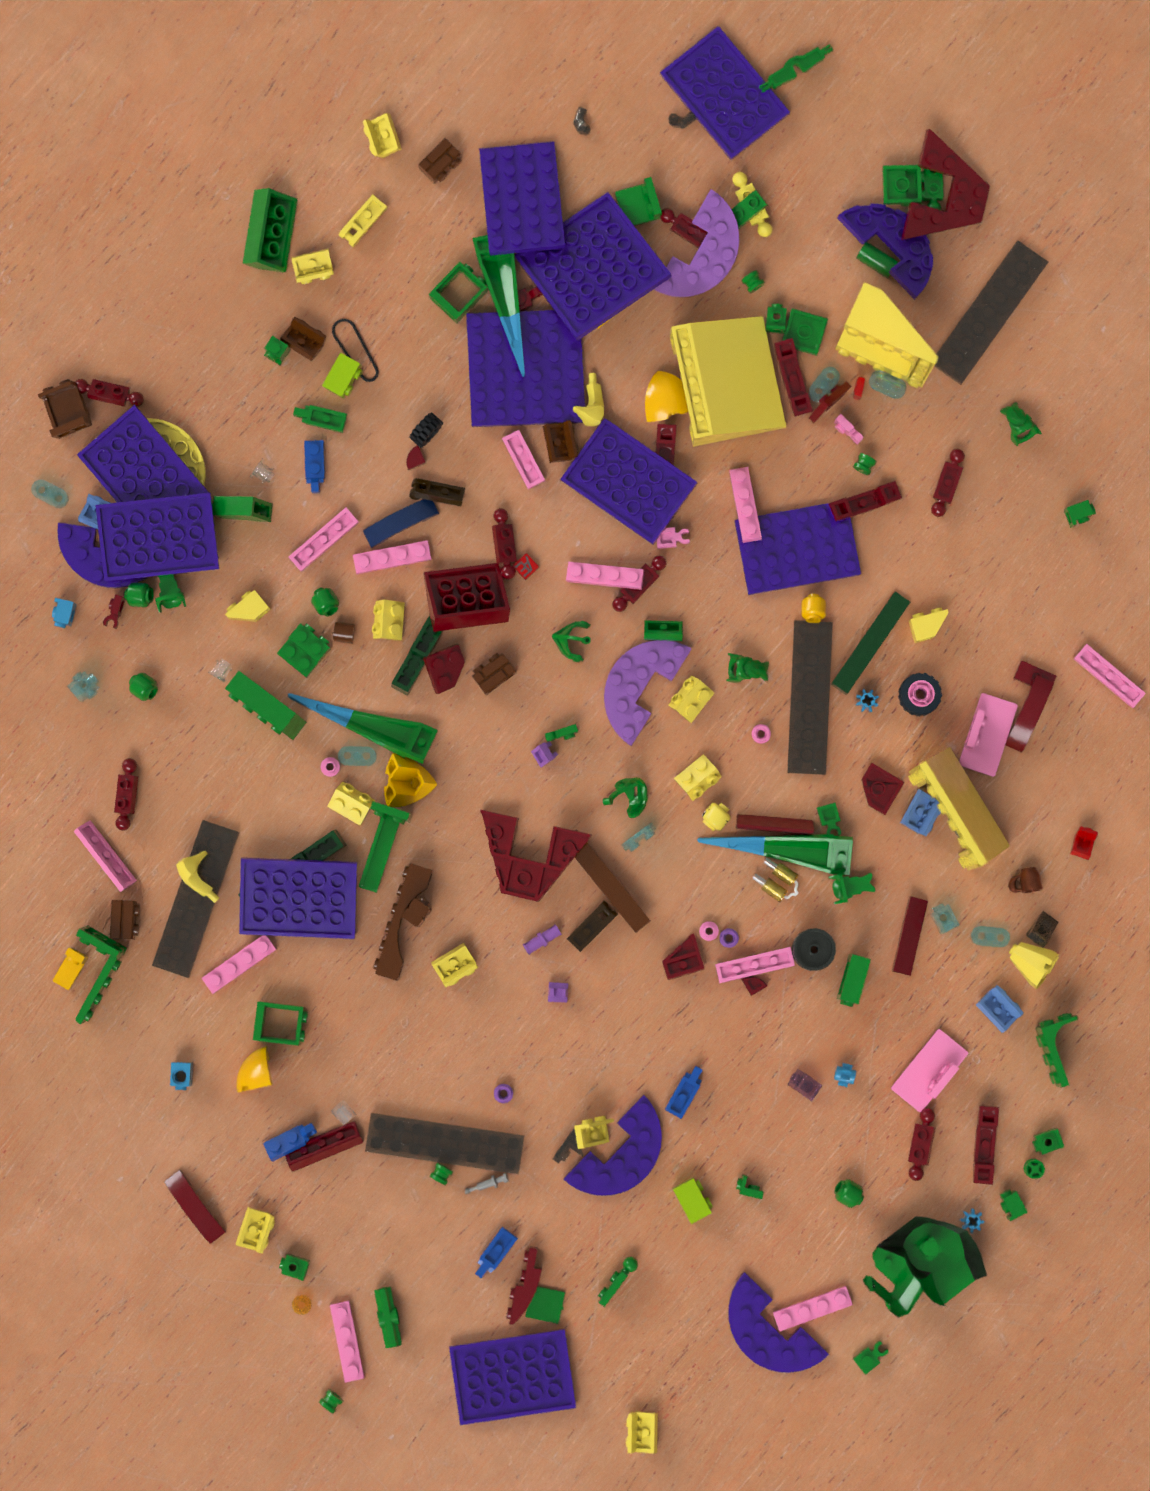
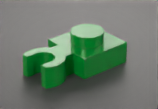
M576 724L546 733L545 737L547 742L563 737L564 740H569L576 737L575 734L578 733Z
M836 803L817 807L821 826L827 825L828 827L826 834H830V831L835 829L838 836L841 835V829L836 826V822L841 821Z
M881 1341L875 1343L872 1351L867 1346L853 1358L865 1375L880 1364V1361L877 1359L879 1356H886L889 1352L888 1349H885L883 1352L878 1351V1347L882 1344Z

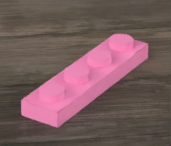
M744 467L729 470L742 542L762 540L749 469Z
M344 508L289 556V559L302 572L356 526L359 521L347 508Z
M427 540L354 554L353 559L356 574L429 561L431 560V554Z
M568 562L566 581L642 590L644 569Z
M1088 644L1075 656L1074 660L1131 708H1134L1146 694Z
M91 821L79 826L74 831L120 892L137 881Z
M262 935L202 977V980L211 993L214 994L277 949L267 935Z
M791 947L715 964L719 983L795 966Z
M843 1286L774 1311L773 1315L779 1331H783L853 1304L847 1287Z
M350 1301L330 1304L345 1382L364 1379L365 1376Z

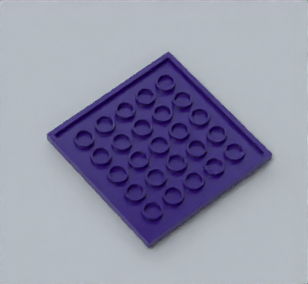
M608 192L563 222L565 248L522 252L514 255L577 341L672 277L669 270Z
M554 310L519 311L525 370L524 377L520 372L498 313H466L472 427L542 425L563 423L567 420H571V423H583L581 418L573 412L574 406L585 407L582 338L577 341Z

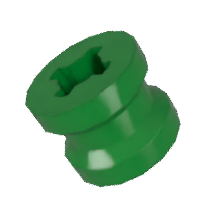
M757 270L749 273L741 280L743 284L747 285L750 294L765 284V281L760 279Z
M860 453L858 456L859 460L853 465V468L869 476L872 466H875L877 461L864 453Z
M1029 1159L1025 1162L1023 1170L1028 1177L1038 1179L1043 1176L1045 1167L1041 1161Z
M436 1163V1169L430 1174V1177L443 1185H447V1179L454 1171L440 1163Z
M328 1389L326 1396L321 1398L319 1403L327 1411L334 1414L336 1407L342 1404L343 1399L334 1391Z

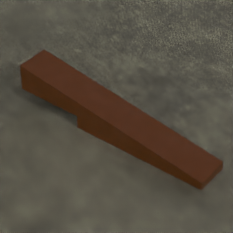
M586 843L575 859L634 932L637 933L650 922V919L591 846Z

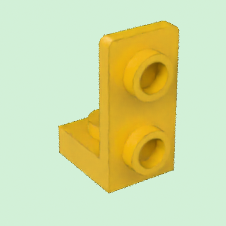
M68 947L65 952L67 956L53 978V982L67 990H70L89 958L72 947Z

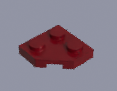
M454 644L423 658L435 694H440L455 687L465 664L459 644Z
M873 763L869 765L861 779L868 806L884 816L905 783Z

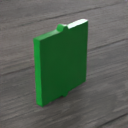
M538 1286L526 1310L525 1317L559 1324L561 1310L564 1309L562 1305L565 1292Z

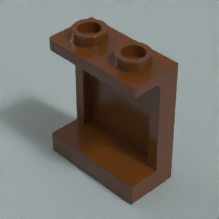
M70 379L61 381L59 386L47 387L43 389L42 393L38 394V397L44 401L53 429L49 430L53 438L61 439L92 426L82 393L79 391L76 382L70 381Z

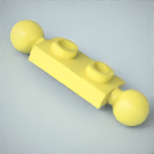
M737 172L734 174L732 181L735 186L740 187V190L735 193L741 202L756 189L753 183L746 184L747 176L745 173ZM765 208L750 220L752 226L759 225L757 231L761 237H768L772 233L771 224L765 222L769 218Z

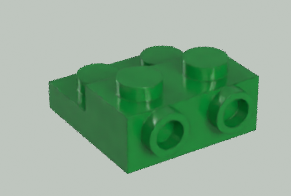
M885 165L882 167L883 205L901 204V206H909L911 202L921 204L922 201H925V190L921 188V182H924V171H921V167H918V165Z
M300 623L277 654L307 678L331 648L328 646L330 642L323 636L318 638L313 634L315 630L307 623L303 626Z

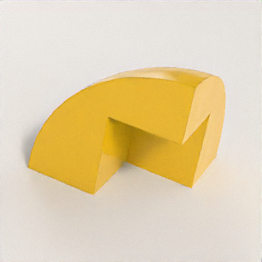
M657 371L653 375L645 397L647 422L669 419L670 415H682L688 412L681 379L664 371Z
M395 753L391 755L385 774L389 776L388 784L384 786L387 806L402 807L424 798L436 787L435 779L420 764Z
M267 1046L251 1053L242 1063L237 1075V1093L273 1085L268 1064L270 1059Z

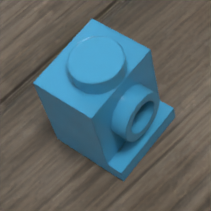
M55 598L54 602L57 603V607L54 606L52 611L53 621L55 622L54 626L65 628L66 625L72 626L77 604Z

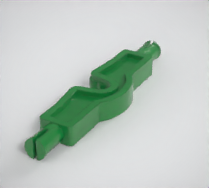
M828 44L822 49L817 47L805 55L790 58L783 68L771 74L767 79L768 81L759 86L760 90L764 93L771 87L777 89L793 81L797 77L794 66H797L803 73H806L822 62L825 55L832 52L833 48Z

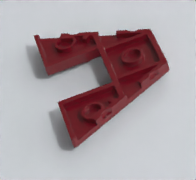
M927 129L918 167L953 177L946 209L942 211L911 202L901 240L979 224L982 222L990 185L931 129Z
M486 810L480 811L489 840L491 856L494 859L500 891L502 894L539 902L592 837V834L553 826L546 863L511 856L519 818Z

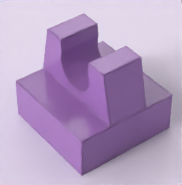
M544 742L531 751L540 768L547 765L558 755L557 752H550L551 742Z
M549 982L548 1002L567 1003L568 983Z

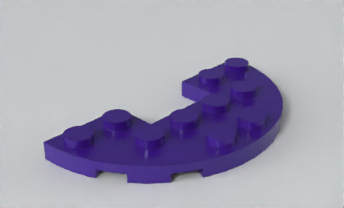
M883 204L857 205L839 214L837 219L862 245L877 235L901 260L890 269L889 274L915 300L927 285L933 268V254H931L927 235L901 240L907 214L899 209L888 208Z
M58 523V542L61 552L68 565L86 581L106 588L128 587L131 583H138L149 578L141 577L104 581L101 548L94 547L97 529Z
M643 1095L617 1122L631 1137L605 1164L589 1151L563 1180L582 1192L600 1196L615 1195L628 1191L643 1181L651 1172L658 1159L662 1140L660 1121L650 1101Z
M744 1272L732 1290L728 1306L730 1329L742 1352L759 1366L772 1371L786 1373L806 1370L824 1360L829 1354L801 1326L786 1340L760 1315L773 1299Z

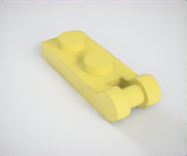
M372 194L339 232V236L342 239L348 240V244L355 247L364 234L386 211L387 206ZM352 228L357 231L354 236L350 233Z

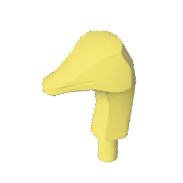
M590 373L589 384L586 385L589 397L588 406H574L573 412L581 418L584 425L594 427L598 426L604 417V402L601 384H597L596 373Z
M202 851L199 854L185 857L178 861L176 867L182 880L203 897L207 896L215 903L220 897L212 891L213 888L201 880L197 873L199 864L208 853Z

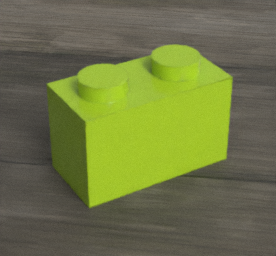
M340 352L322 386L344 399L345 396L351 394L354 380L360 378L363 372L361 369L362 365Z
M692 1177L672 1188L691 1224L712 1213L710 1209L713 1206L709 1198H704L701 1194V1191L704 1189L699 1180L695 1181Z

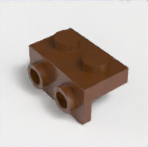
M294 317L291 325L281 336L280 341L312 361L324 346L326 335L308 325L304 320Z
M571 420L543 426L550 463L571 461L578 457V446L574 438L575 430Z

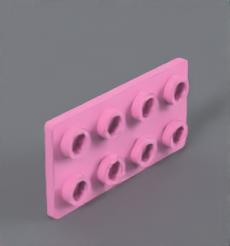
M985 693L980 695L959 760L962 767L991 777L996 775L1018 707L1017 704Z
M938 1029L892 1085L891 1089L918 1112H921L932 1098L935 1099L959 1070L958 1066L968 1055V1052L942 1030Z

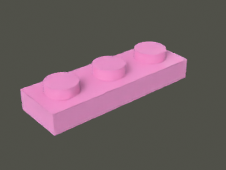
M517 430L502 438L528 490L545 482L520 431Z

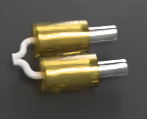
M768 858L764 860V864L774 870L772 872L774 876L790 887L795 883V893L785 896L788 890L772 879L768 878L766 881L758 874L753 876V880L762 885L761 890L778 902H781L783 898L789 899L791 896H796L799 893L797 891L798 882L796 881L799 875L781 862L777 865Z

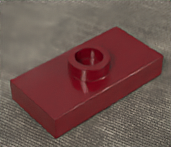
M1021 660L1013 679L1031 686L1036 675L1053 683L1057 676Z

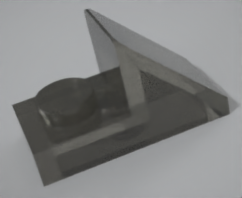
M1042 911L1026 933V936L1044 948L1052 936L1058 921Z
M573 1128L552 1158L557 1163H560L561 1160L563 1162L566 1161L571 1153L568 1151L569 1148L583 1156L582 1149H578L575 1128Z

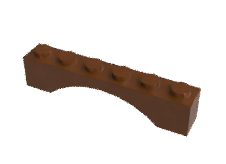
M410 863L409 867H405L402 876L405 878L403 885H399L397 896L400 897L398 903H394L391 910L393 919L392 922L388 921L385 932L388 934L386 940H382L379 951H382L380 959L376 958L373 969L376 970L375 974L396 981L399 980L404 964L399 947V929L403 918L402 914L409 907L413 899L428 889L433 870Z

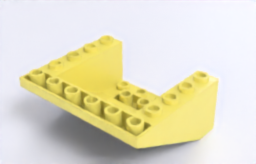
M864 282L846 321L836 350L842 356L856 358L855 361L860 364L866 365L867 363L872 365L873 369L878 372H888L896 380L903 379L908 381V385L918 388L919 386L922 388L935 366L938 356L883 290Z
M763 316L695 322L671 327L670 341L673 355H676L690 417L689 431L693 447L786 428Z
M950 747L909 771L910 775L908 778L913 786L917 785L919 788L926 783L929 785L927 787L929 794L932 798L936 797L939 804L937 806L943 815H947L949 819L947 823L951 830L958 833V841L962 848H967L958 854L960 856L958 861L963 868L971 870L981 867L1010 847Z

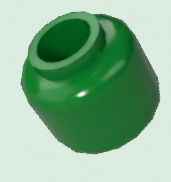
M134 582L125 589L124 598L131 607H148L154 600V590L147 583Z
M318 588L314 591L311 603L319 615L328 617L338 611L339 599L330 588Z
M146 673L133 675L129 680V691L138 699L146 701L156 696L158 692L157 682Z
M850 1179L839 1181L834 1189L836 1200L848 1208L860 1205L864 1199L862 1186Z

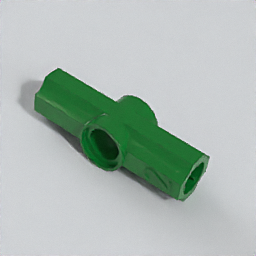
M391 1287L376 1289L374 1294L378 1307L377 1317L379 1326L382 1328L385 1348L402 1345L398 1325L400 1324L397 1307L394 1305Z

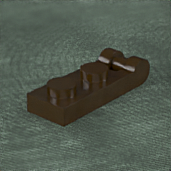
M419 478L413 479L412 489L409 493L411 499L418 500L421 498L462 506L465 488Z
M606 901L567 938L579 952L618 915L615 910L612 911L608 907L609 904ZM601 912L607 916L604 921L598 916Z

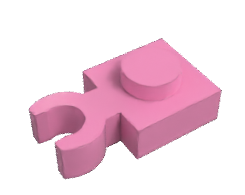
M842 414L835 419V428L841 434L849 435L856 444L862 440L863 436L854 429V426Z
M675 527L665 528L657 539V548L677 547L676 542L689 544V539H682V535L689 533V530L682 529L676 533Z

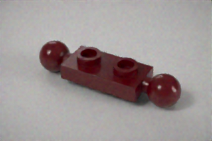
M665 208L661 211V221L673 224L670 228L671 231L697 248L701 246L708 233L707 231L693 224V220L681 212L678 217H675L673 210L670 208Z
M84 379L75 381L82 394L88 392L87 396L89 399L125 407L126 401H129L132 406L136 405L137 407L141 406L144 402V397L140 392L129 394L130 387L96 379L92 380L91 385Z
M961 449L952 450L950 453L951 463L946 461L944 463L932 497L938 500L931 507V512L936 517H941L946 513L945 503L951 504L964 468L958 466L965 458V454Z
M499 508L493 514V518L498 525L492 526L496 563L503 564L500 571L504 579L510 580L516 574L515 568L511 563L517 562L512 524H506L508 512L503 508Z
M655 556L652 559L651 567L645 563L640 568L644 569L642 590L621 588L619 590L623 596L613 600L612 607L615 611L623 612L627 608L628 601L634 604L659 578L656 571L663 570L667 565V561L663 556Z
M132 758L125 759L122 763L125 775L118 774L114 813H120V816L115 821V825L121 831L127 830L131 825L128 814L135 813L139 776H133V772L137 769V762Z
M925 1108L920 1112L922 1124L915 1123L908 1158V1162L914 1163V1166L908 1172L909 1177L913 1181L921 1180L924 1176V1171L921 1168L922 1165H929L936 1127L930 1126V1123L935 1119V1113L930 1108Z

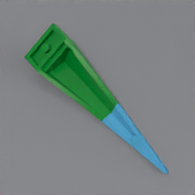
M488 235L473 238V244L478 264L520 372L524 377L525 370L514 253L490 256Z
M288 694L290 699L403 758L407 757L422 764L438 732L437 729L420 722L364 713L295 694Z
M815 834L697 839L699 843L779 859L829 874L850 875L853 837Z

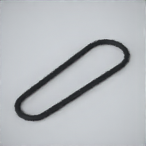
M348 319L337 320L332 327L334 339L345 355L351 358L335 335V327L338 323H350L376 371V375L372 379H366L363 374L360 377L366 382L376 380L379 374L378 368L355 324Z

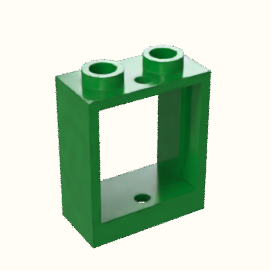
M461 262L429 293V299L456 324L488 292L486 281L481 276L477 278L473 274L474 270L465 263L463 265ZM462 273L479 291L458 312L440 294Z
M849 954L837 999L841 1000L840 1004L849 1007L859 1004L871 959Z
M258 1001L253 1040L300 1046L301 1042L305 1040L306 1031L302 1029L303 1023H307L308 1011H305V1007ZM266 1007L299 1011L295 1040L263 1036Z

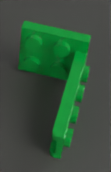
M373 801L370 809L381 819L359 883V888L377 893L399 824L410 823L412 815Z
M89 925L79 928L76 936L80 938L79 941L86 945L92 944L97 947L96 951L103 955L109 954L110 957L76 1016L75 1020L79 1024L90 1021L94 1014L92 1011L94 1005L100 1003L104 987L107 989L112 981L110 976L113 971L116 972L122 963L120 958L127 950V947L110 939V937Z

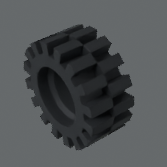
M431 412L417 424L409 438L420 448H423L438 433L443 422Z

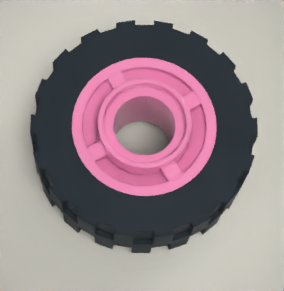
M927 673L910 675L900 685L901 687L898 691L900 705L911 715L925 716L933 712L941 702L942 689L938 684L939 682ZM916 690L923 691L924 699L916 697Z

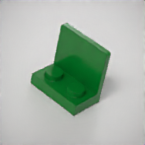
M652 177L645 178L644 184L615 192L618 206L634 226L660 219L662 212Z

